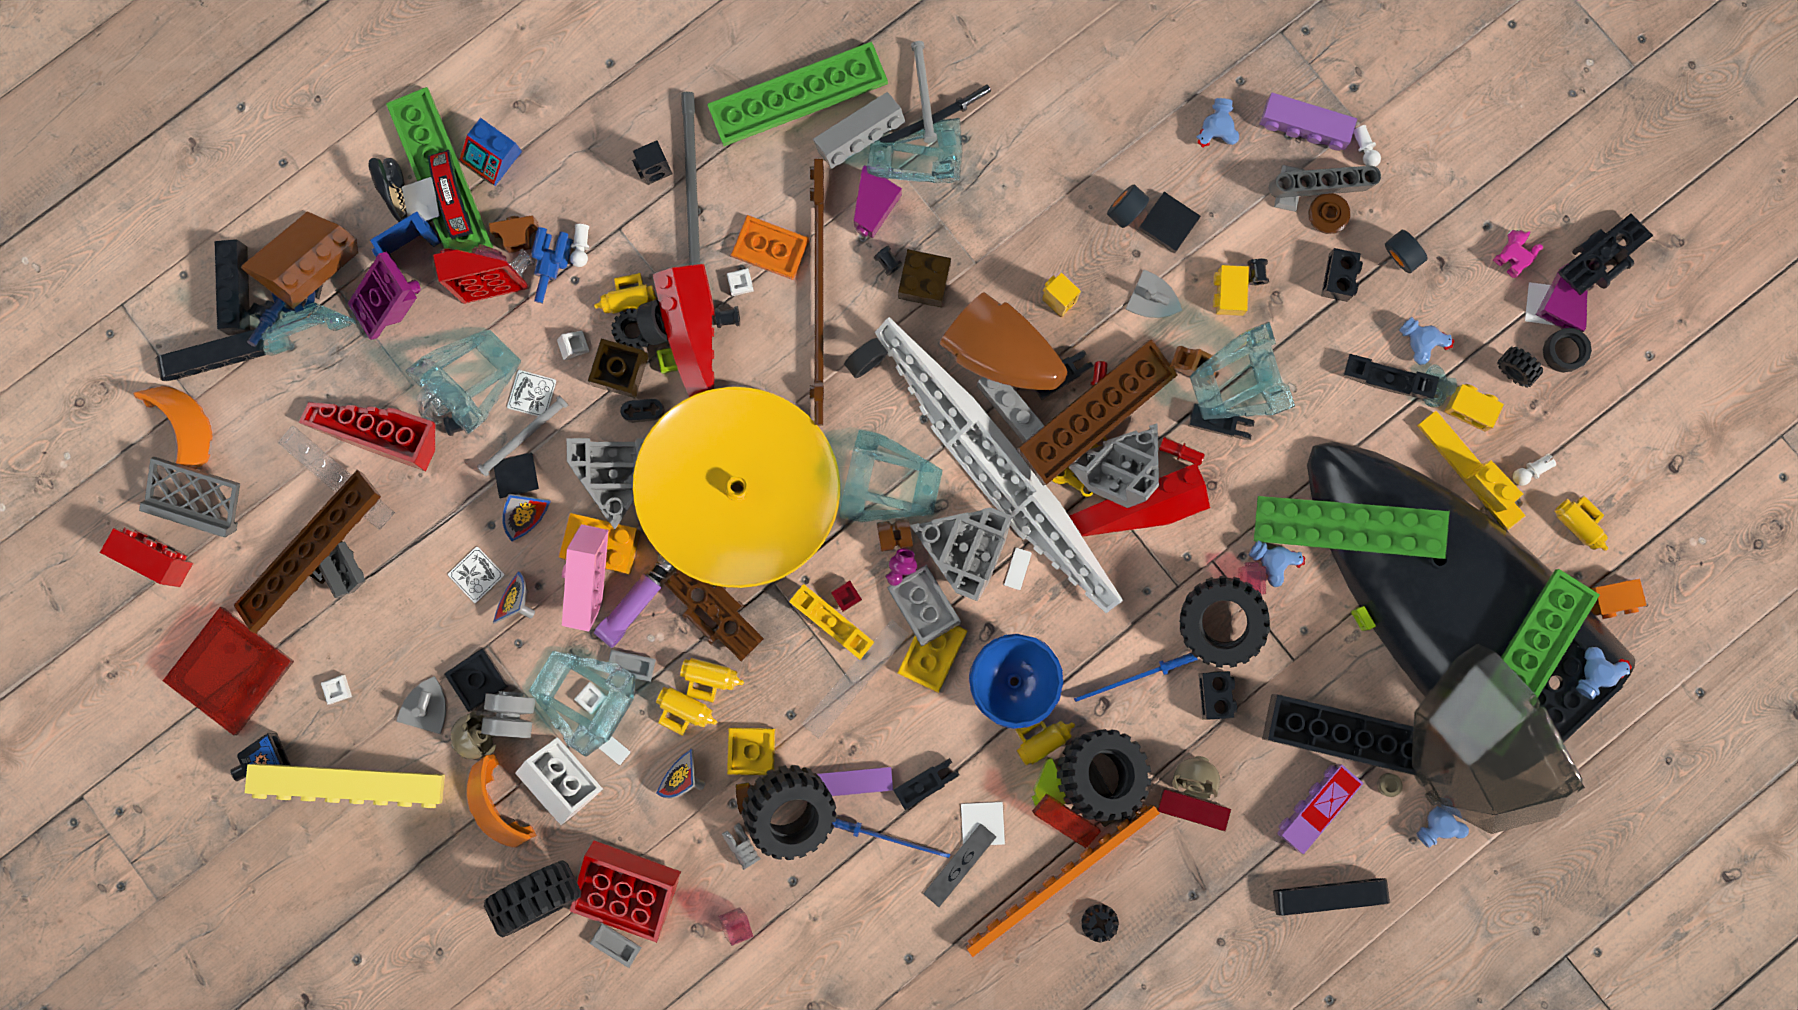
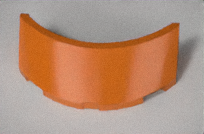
M166 386L133 393L135 398L143 400L146 407L157 406L170 420L177 438V464L197 469L208 462L212 429L208 417H206L203 408L196 400L182 391Z
M494 754L486 755L472 766L467 782L469 809L477 825L487 836L500 844L516 848L537 835L531 825L522 827L519 826L517 821L508 825L500 817L486 790V785L495 780L493 770L499 765V762Z

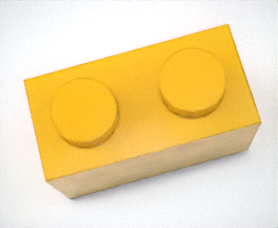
M1221 265L1218 272L1214 273V285L1217 286V294L1213 296V307H1216L1217 315L1243 316L1247 312L1248 266Z
M1060 273L1057 277L1053 275L1045 283L1046 287L1043 289L1042 300L1062 317L1077 302L1081 290L1063 273Z
M1470 384L1458 386L1455 388L1444 412L1484 432L1493 429L1504 404L1491 394L1484 395L1478 392V389Z
M1492 460L1481 464L1466 478L1470 485L1497 513L1507 510L1523 495Z

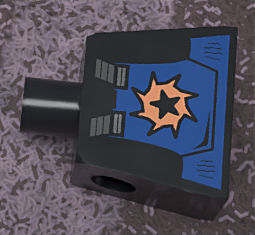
M267 733L237 754L240 765L232 768L230 772L232 778L237 782L246 778L248 764L289 766L291 764L278 734Z

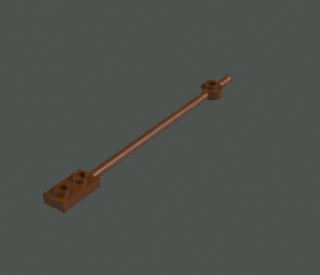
M814 159V166H810V180H814V188H810V201H814L815 362L814 385H810V399H814V425L823 426L824 162L823 159Z

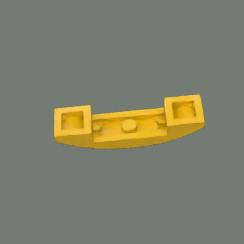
M803 584L789 601L859 660L874 644L873 640L806 585Z

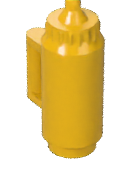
M641 273L614 278L616 290L601 295V300L595 303L594 307L596 309H603L605 314L627 311L626 309H638L640 305L656 300L653 285H643ZM639 283V286L620 289V286Z
M1582 496L1577 502H1571L1569 499H1566L1554 510L1557 518L1584 545L1589 546L1593 550L1601 548L1604 551L1608 550V546L1605 543L1608 537L1598 525L1604 514L1585 496ZM1580 506H1582L1594 519H1592Z
M694 658L690 660L684 659L680 676L690 681L687 696L714 703L717 688L733 690L734 686L744 684V681L737 677L738 672L731 670L729 667ZM694 682L713 687L712 693L694 689Z
M663 687L656 700V704L660 705V708L664 710L658 724L682 736L686 732L689 723L701 727L717 723L712 717V709L671 687L669 689ZM669 712L685 720L684 725L667 718V713Z
M1041 721L1029 727L1017 728L1015 731L1023 743L1016 751L1026 766L1030 763L1033 765L1066 744L1067 740L1072 737L1070 732L1075 727V724L1073 722L1064 724L1063 721H1059L1046 727L1044 722ZM1041 725L1043 730L1026 741L1023 735Z

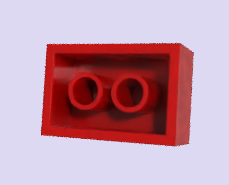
M124 527L123 530L112 529L99 553L158 584L181 587L193 565L192 562L186 560V554L177 550L167 549L168 545L158 540L148 539V535L135 529L133 531L127 527Z

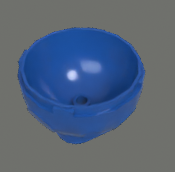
M1006 634L993 639L977 654L969 672L970 691L976 706L990 720L1006 728H1025L1040 723L1048 717L1060 701L1064 683L1063 670L1058 657H1056L1045 642L1026 635ZM1012 677H1016L1018 679V684L1016 686H1012L1010 684V679Z

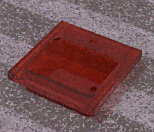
M219 607L162 681L233 736H237L294 663V660L260 634L249 631L246 624L226 608Z

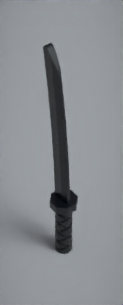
M986 84L971 93V95L966 96V98L962 99L959 97L955 103L932 114L933 124L958 111H966L967 106L990 93V87ZM923 119L881 137L880 142L893 143L925 129Z

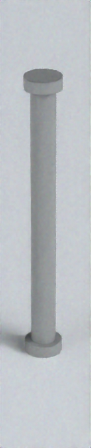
M915 41L911 44V48L915 54L925 128V135L923 137L924 142L932 143L937 140V134L934 133L923 55L925 46L923 41Z
M559 395L555 403L483 465L479 464L477 468L487 477L490 474L489 471L560 409L569 406L566 401Z

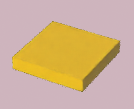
M728 728L727 775H767V771L771 769L774 771L775 729Z

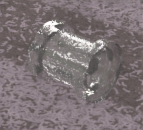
M523 249L520 250V254L511 263L508 262L521 277H523L522 273L527 268L536 264Z

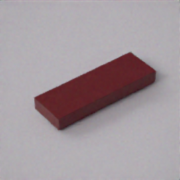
M1166 789L1162 790L1157 809L1158 812L1226 832L1231 813L1230 808Z

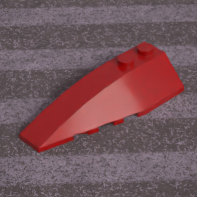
M705 265L673 267L653 274L669 344L688 396L691 397L714 389V371H712V359H714V350H712V337H714L712 315H714V305Z
M308 402L299 420V423L425 472L435 453V423L395 408L356 407L355 405L337 406L335 404Z
M1197 463L1160 477L1159 487L1145 502L1126 508L1107 499L1069 515L1081 536L1086 537L1170 525L1209 509L1210 503L1205 481Z

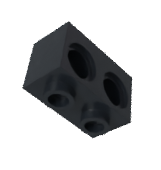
M658 140L633 150L635 159L632 162L640 179L645 178L648 185L672 175Z
M1334 248L1329 253L1321 297L1348 302L1353 296H1356L1359 287L1356 278L1357 274H1360L1363 262L1360 261L1361 253ZM1341 261H1346L1349 264V269L1343 268ZM1337 282L1345 285L1344 291L1337 287Z
M1230 671L1199 673L1202 720L1234 718V713H1237V702L1232 697V690L1235 689L1234 676H1230ZM1216 677L1220 678L1223 683L1220 690H1215L1212 686V681ZM1218 700L1222 701L1225 705L1224 711L1220 714L1214 708Z

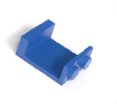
M418 212L413 213L370 240L374 246L371 250L376 257L379 253L387 252L394 262L395 260L391 253L420 235L433 247L440 244L441 241L431 225Z

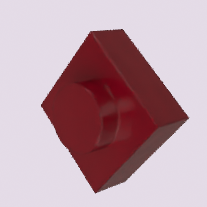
M851 581L831 592L842 612L862 601Z

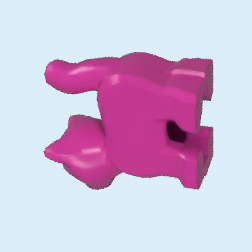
M1511 230L1507 234L1508 243L1502 252L1493 259L1499 266H1502L1507 261L1510 262L1512 266L1507 270V273L1512 278L1517 277L1523 269L1530 266L1536 259L1538 252L1543 249L1542 244L1534 245L1531 252L1522 247L1531 233L1530 231Z

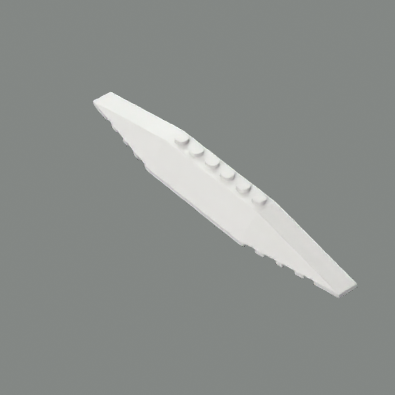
M890 317L887 318L875 331V334L888 351V356H892L898 365L895 368L900 376L903 375L910 386L908 390L911 395L915 394L921 404L919 406L923 415L927 414L932 423L930 427L997 510L1012 515L1010 526L1023 540L1026 538L1031 542L1036 552L1040 555L1044 554L1053 562L1051 565L1057 570L1060 568L1069 576L1068 580L1075 586L1078 584L1085 590V595L1105 613H1108L1123 601L1058 499L1046 485L1043 486L1015 447L977 401Z

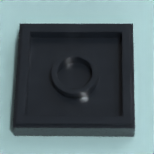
M1164 191L1138 229L1173 253H1176L1201 216Z
M481 648L444 673L468 712L485 703L486 694H498L499 691L509 686L485 648Z

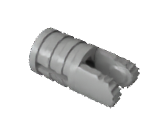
M738 823L734 826V829L742 842L740 845H737L728 831L722 833V836L744 870L761 858L750 843L751 841L742 826Z

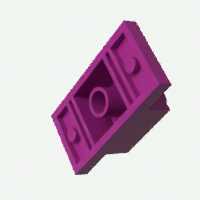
M379 253L347 304L369 339H377L386 326L403 320L417 299L415 294H419L420 284L417 280L407 282L388 253Z

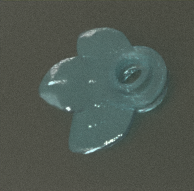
M1433 364L1428 368L1426 374L1440 377L1436 394L1439 397L1434 399L1423 398V401L1429 407H1439L1444 404L1446 397L1454 394L1457 389L1456 378H1446L1444 370L1437 364Z

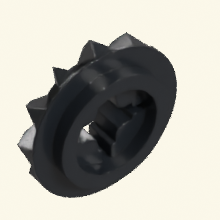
M1095 904L1084 912L1081 926L1084 934L1090 940L1101 943L1110 941L1117 934L1119 921L1117 914L1111 907L1104 904ZM1096 914L1101 920H1107L1104 924L1105 932L1099 927H1094L1097 923Z

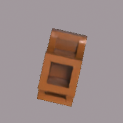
M533 215L526 217L510 216L504 221L489 223L490 232L495 238L503 239L504 248L509 253L531 249L530 238L539 227L538 221Z
M1178 346L1170 367L1205 385H1211L1219 364L1217 363V357L1201 349H1189L1184 346Z

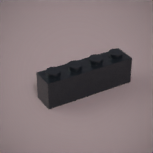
M237 239L214 241L217 329L227 335L250 331V315L247 313L250 309L249 276L241 268L248 261V247Z

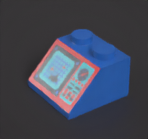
M480 117L466 136L459 160L496 186L522 151L516 142Z

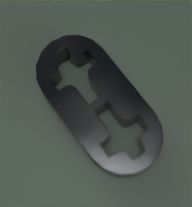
M657 399L627 401L620 409L621 416L628 422L658 420L664 415L665 411L663 404ZM652 404L660 408L656 411V415H652L650 411H644V409L652 408ZM630 406L635 410H641V412L633 413V417L626 413Z

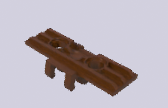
M679 570L664 583L688 608L682 616L685 619L688 618L709 639L707 642L710 645L719 639L742 662L764 640L737 612L744 605L740 601H736L726 591V587L716 586L714 588L711 584L689 577ZM700 588L704 591V598L696 602L692 599L691 595L694 589ZM699 606L719 626L716 632L694 612ZM729 621H734L737 626L733 634L725 632V625Z

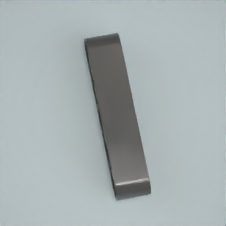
M1375 166L1283 172L1269 183L1268 189L1269 193L1276 198L1363 192L1380 182L1381 172ZM1364 175L1370 178V182L1366 181ZM1343 176L1348 179L1349 184L1345 183ZM1322 178L1326 179L1328 186L1323 184ZM1300 180L1305 181L1306 187L1301 185ZM1278 181L1283 182L1285 189L1279 186Z

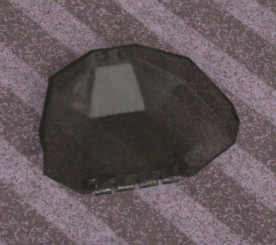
M1479 644L1460 655L1414 712L1412 767L1416 772L1414 777L1425 788L1427 792L1425 797L1431 805H1437L1443 810L1490 834L1557 818L1577 804L1585 788L1582 783L1583 778L1576 765L1573 764L1574 762L1566 746L1562 745L1563 741L1556 727L1552 725L1553 722L1544 707L1538 709L1540 702L1537 696L1496 652Z

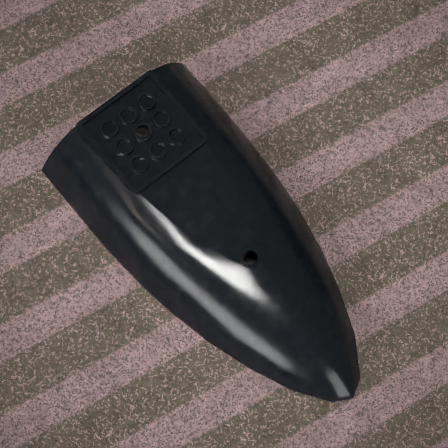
M1333 441L1312 447L1307 469L1311 497L1314 501L1450 511L1446 558H1441L1439 566L1434 563L1431 557L1332 548L1330 550L1349 590L1358 605L1366 608L1375 624L1374 631L1390 654L1435 710L1500 780L1507 779L1528 769L1551 752L1556 751L1624 687V683L1635 668L1636 659L1600 619L1590 611L1550 678L1556 676L1559 679V687L1554 690L1550 687L1549 680L1547 681L1502 756H1498L1459 731L1458 727L1553 572L1498 523L1456 493L1422 473L1368 449ZM1589 647L1601 649L1605 659L1613 665L1618 663L1620 659L1629 660L1632 666L1630 674L1620 678L1614 686L1599 687L1600 693L1593 700L1583 696L1576 690L1578 682L1586 679L1584 672L1587 662L1585 652Z

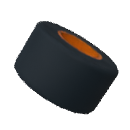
M1131 185L1113 202L1107 215L1121 228H1125L1144 210L1149 202V197L1136 185Z
M1400 230L1385 243V248L1390 256L1407 273H1412L1428 260L1422 246L1406 230Z

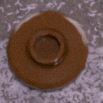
M1334 193L1317 196L1310 204L1308 210L1312 226L1324 234H1335L1342 231L1348 224L1351 216L1347 201Z

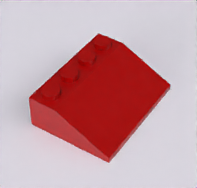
M452 248L443 249L439 254L433 255L438 281L463 304L529 289L528 284L507 261Z
M594 840L584 855L577 881L581 890V897L571 903L570 912L657 943L673 900L681 871Z

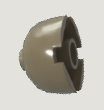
M475 711L458 719L451 729L452 748L463 758L472 760L483 758L493 753L496 748V743L493 744L492 741L495 735L481 734L482 720L485 716H478Z
M1196 756L1195 758L1182 761L1177 766L1172 785L1177 790L1179 786L1186 789L1184 794L1210 799L1211 794H1214L1215 798L1220 786V775L1216 767L1209 762V759L1203 756Z

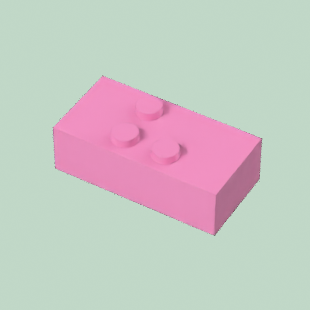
M581 524L567 548L566 564L562 571V578H565L562 626L589 632L602 607L609 530Z

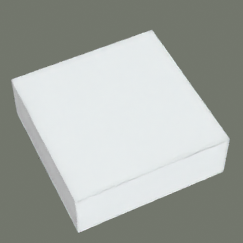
M748 268L727 273L732 296L754 291Z
M345 675L321 682L327 705L352 697Z
M589 682L574 700L590 714H593L607 696L593 683Z

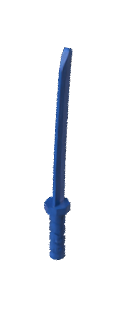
M1188 653L1167 662L1162 660L1159 661L1160 667L1074 698L1075 702L1159 671H1162L1165 675L1175 667H1180L1198 659L1193 654Z
M836 818L835 822H832L835 828L852 832L855 837H858L859 833H863L947 858L950 857L949 853L861 828L862 823L860 822L854 824Z

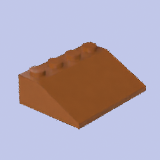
M307 211L245 262L241 268L294 309L359 253L357 238L340 225Z

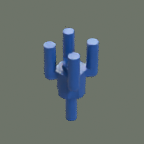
M542 227L537 229L531 256L537 259L534 274L540 277L534 302L543 304L548 281L556 280L559 268L565 269L567 267L572 249L571 244L574 241L568 238L569 234L560 232L555 251L551 250L549 246L552 235L547 234V229Z

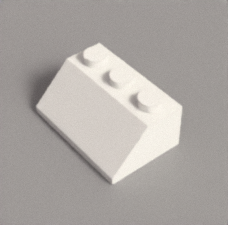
M558 737L528 758L515 773L560 825L580 811L603 789Z

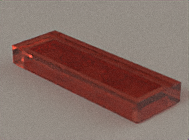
M1047 793L1032 810L1035 816L1086 849L1101 832L1099 827L1081 815L1076 814Z

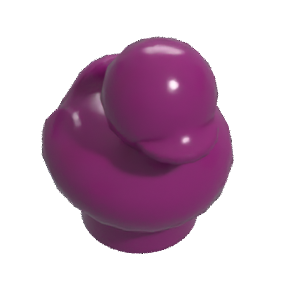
M905 548L898 549L896 555L890 559L889 568L891 572L885 576L890 585H899L903 579L902 575H910L916 572L917 562L914 559L915 554L913 551Z

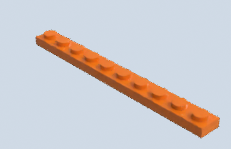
M1145 804L1135 812L1136 816L1130 821L1128 819L1123 820L1116 826L1118 828L1116 832L1112 835L1110 833L1105 834L1098 840L1099 845L1093 849L1088 847L1079 855L1081 858L1075 863L1070 861L1063 866L1060 875L1056 878L1054 875L1050 876L1042 883L1043 888L1037 892L1035 889L1029 892L1024 897L1025 901L1019 906L1017 904L1012 905L1005 911V917L1001 920H998V918L994 919L986 926L988 930L980 935L978 932L968 939L969 944L966 948L970 955L974 957L1160 813L1155 806H1147Z

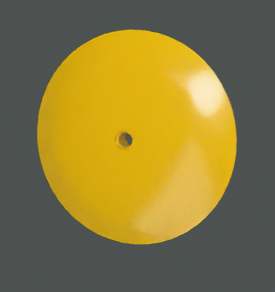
M725 387L704 391L683 400L665 413L652 427L640 448L635 463L633 496L636 513L644 533L656 551L667 562L689 577L704 583L728 588H746L782 579L803 566L815 555L829 535L837 515L840 500V477L836 458L828 440L818 425H814V421L804 411L773 393L747 387ZM739 484L742 486L743 491L735 493L731 490V486Z

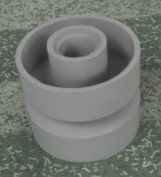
M499 691V694H486L484 709L497 712L496 717L483 718L481 734L531 738L533 722L520 719V715L534 713L535 698L523 697V693Z

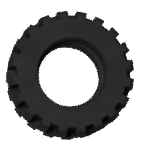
M1219 576L1216 579L1211 577L1206 579V582L1199 583L1186 596L1180 613V633L1184 638L1183 642L1186 647L1191 649V654L1196 658L1200 657L1203 659V663L1208 665L1213 663L1219 668H1223V665H1229L1230 668L1237 667L1238 663L1242 662L1245 664L1250 661L1252 656L1256 657L1260 653L1261 647L1265 646L1270 631V616L1266 601L1263 600L1261 593L1253 588V585L1240 581V578L1237 577L1226 578V576ZM1231 601L1238 604L1244 610L1247 617V626L1241 637L1230 642H1220L1207 635L1203 628L1202 618L1205 610L1214 602Z
M1102 729L1082 734L1080 737L1073 739L1071 745L1065 747L1063 750L1065 757L1059 758L1058 761L1061 771H1057V779H1061V785H1058L1059 791L1065 793L1066 796L1063 798L1065 803L1073 805L1072 811L1076 814H1082V817L1088 820L1109 821L1128 817L1133 814V810H1138L1142 806L1140 800L1147 798L1148 791H1146V787L1151 786V779L1148 778L1151 768L1150 765H1146L1145 760L1148 758L1145 752L1141 753L1139 751L1141 746L1137 741L1131 742V736L1126 733L1120 734L1118 730ZM1098 753L1108 756L1118 770V786L1113 795L1108 798L1099 795L1089 780V766L1093 757Z
M784 765L779 766L776 771L772 769L767 771L766 776L763 778L760 776L755 780L756 785L754 787H749L747 791L749 797H745L743 800L742 818L744 825L755 846L766 856L772 855L774 859L782 860V857H785L786 860H794L796 856H799V858L807 856L806 853L816 851L820 843L824 844L828 839L827 834L832 833L834 828L832 822L836 821L837 816L835 801L820 776L813 773L811 769L803 767L801 770L799 765H791L790 768H787ZM791 800L808 801L804 813L794 822L786 825L770 823L774 812L782 804Z
M561 860L498 890L484 900V908L496 934L503 938L540 921L578 900L581 897V890L568 863Z

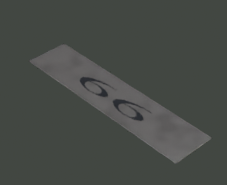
M980 824L923 894L940 907L997 836Z

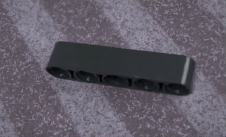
M254 330L159 355L155 359L160 380L173 381L269 354L265 333L255 347L247 343Z
M1386 878L1273 890L1276 915L1279 916L1390 903Z

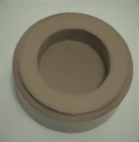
M1386 773L1378 779L1377 788L1382 795L1395 797L1402 791L1403 784L1397 775Z

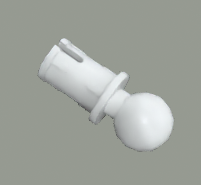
M1366 125L1354 129L1353 134L1360 147L1359 153H1365L1363 155L1364 164L1366 166H1377L1381 161V155L1378 151L1373 150L1376 143L1372 142Z
M575 224L574 243L571 244L575 251L571 253L570 261L576 267H583L588 261V256L584 250L589 249V245H587L589 226L585 224Z
M1546 454L1533 463H1527V469L1519 468L1514 471V482L1521 486L1530 483L1531 477L1538 479L1540 474L1555 467V460L1550 461L1552 456Z

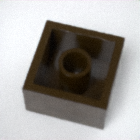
M907 249L898 289V299L942 308L951 258Z
M601 338L588 382L593 387L636 399L649 356L645 350Z

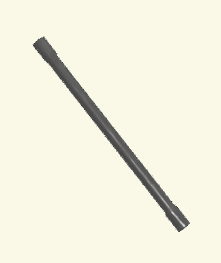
M682 92L681 106L684 128L689 265L700 264L694 125L695 99L693 92Z

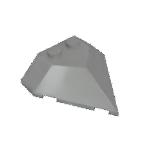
M1158 424L1150 425L1148 430L1140 433L1136 430L1104 441L1102 446L1086 451L1069 468L1089 491L1126 508L1145 502L1159 487Z
M567 438V463L615 530L634 501L633 474L635 463L645 438H637L636 442H590V438Z
M990 507L976 512L962 513L910 526L957 594L978 601L991 579L1006 542L1012 515Z

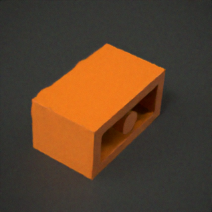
M1640 579L1590 588L1600 594L1591 611L1596 616L1601 615L1602 619L1616 617V612L1623 610L1624 614L1639 612L1638 607L1647 606Z

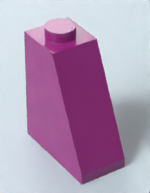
M866 165L863 166L854 215V227H856L855 230L864 237L868 235L874 238L902 196V188Z
M1557 272L1535 315L1561 329L1575 328L1584 332L1587 327L1588 290L1579 295Z

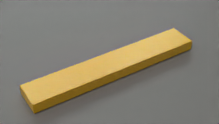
M1437 411L1431 413L1417 425L1505 530H1509L1526 516L1515 503L1507 510L1497 513L1470 485L1466 478L1481 465V462Z

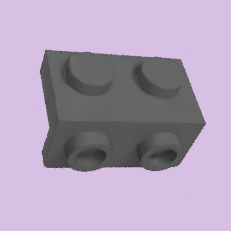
M345 541L339 543L318 566L334 598L351 594L366 582L363 571L358 567L353 552L348 548Z

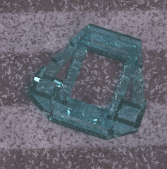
M960 118L945 119L933 124L939 148L905 144L906 142L924 138L925 129L893 143H881L880 139L870 145L868 157V174L876 177L916 182L952 183L960 181L963 154ZM894 151L938 157V161L933 162L932 174L891 167Z
M311 303L304 306L303 311L297 313L291 311L283 314L282 319L277 320L265 333L261 334L262 347L265 355L274 356L294 348L289 338L292 334L318 324H323L325 321L329 330L338 331L356 324V320L326 306Z
M1270 322L1246 330L1189 376L1203 419L1231 418L1232 416L1248 417L1263 414L1275 415L1295 407L1289 385L1282 382L1273 353L1272 345L1276 344ZM1248 355L1257 385L1223 402L1214 372ZM1259 393L1262 394L1266 403L1232 408Z
M486 330L433 350L422 356L407 368L405 372L420 387L425 386L451 411L453 420L469 435L487 419L506 384L509 383L521 364V360L491 330ZM476 348L497 371L464 391L443 368ZM498 381L478 408L471 398Z
M859 429L843 493L840 518L858 522H870L874 520L933 515L943 470L882 434ZM879 445L906 458L878 451ZM875 460L919 471L912 503L868 492ZM870 501L902 510H865L866 502Z
M553 651L529 691L542 710L548 714L554 727L563 735L566 744L587 757L610 740L633 702L636 675L616 663ZM587 667L609 673V676L605 679ZM571 669L609 692L592 721L554 698ZM556 711L579 724L575 732Z

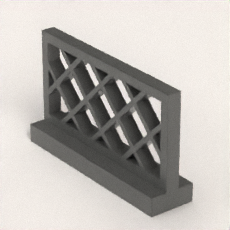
M152 457L150 459L145 500L140 502L139 511L225 538L237 531L238 523L234 521L240 483L161 458ZM158 465L165 468L169 474L163 479L157 472ZM179 472L185 473L190 482L183 486L176 474ZM170 477L178 488L172 493L164 483ZM198 480H207L212 489L204 492ZM191 484L200 495L195 499H192L185 489ZM224 485L232 488L231 497L226 499L219 487ZM155 486H160L166 495L164 498L153 496ZM180 491L187 503L184 505L179 504L173 495ZM212 491L215 492L221 501L216 506L212 504L207 496ZM202 498L209 510L205 512L199 510L195 501ZM223 505L228 512V517H221L216 508Z

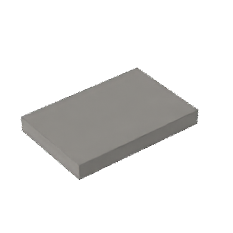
M927 565L904 577L899 585L887 587L921 646L961 624L959 617Z

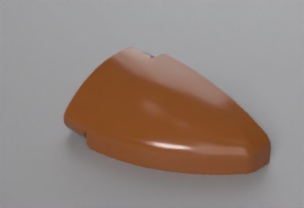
M985 292L977 296L959 314L940 341L942 347L957 357L956 362L982 377L1002 384L1025 389L1053 390L1064 382L1067 375L1065 365L1038 330L1009 303L1004 302L1001 304Z

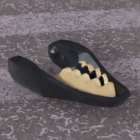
M371 158L368 167L374 186L393 217L400 222L407 218L402 191L405 183L401 168L393 158L384 159L383 164L380 159Z

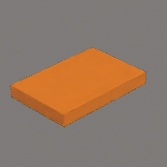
M747 215L731 257L794 280L810 239Z

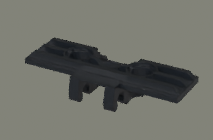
M1630 213L1607 233L1599 229L1584 243L1574 248L1572 251L1574 255H1577L1579 252L1581 254L1558 273L1579 295L1583 294L1595 283L1605 289L1625 269H1630L1634 266V260L1629 255L1648 241L1653 234ZM1616 237L1623 238L1626 246L1618 244ZM1611 259L1618 262L1610 271H1605L1607 269L1604 266L1606 262Z

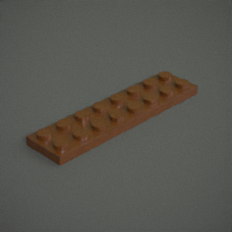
M1150 339L1022 443L1016 450L1043 486L1047 485L1178 376V374L1170 367V363L1154 341Z
M356 470L236 601L234 607L249 631L257 634L267 624L269 619L298 590L300 585L330 555L331 551L381 498V495L364 473Z

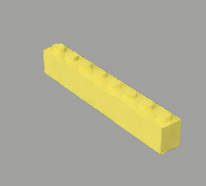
M253 763L247 766L245 793L252 794V798L266 799L267 795H276L278 800H291V796H301V801H315L316 797L325 798V802L339 803L340 799H349L351 804H364V800H374L373 805H388V801L397 802V806L411 807L412 803H421L423 808H436V804L442 803L445 774Z

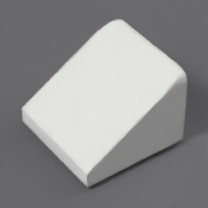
M583 331L562 334L557 339L563 360L589 352Z

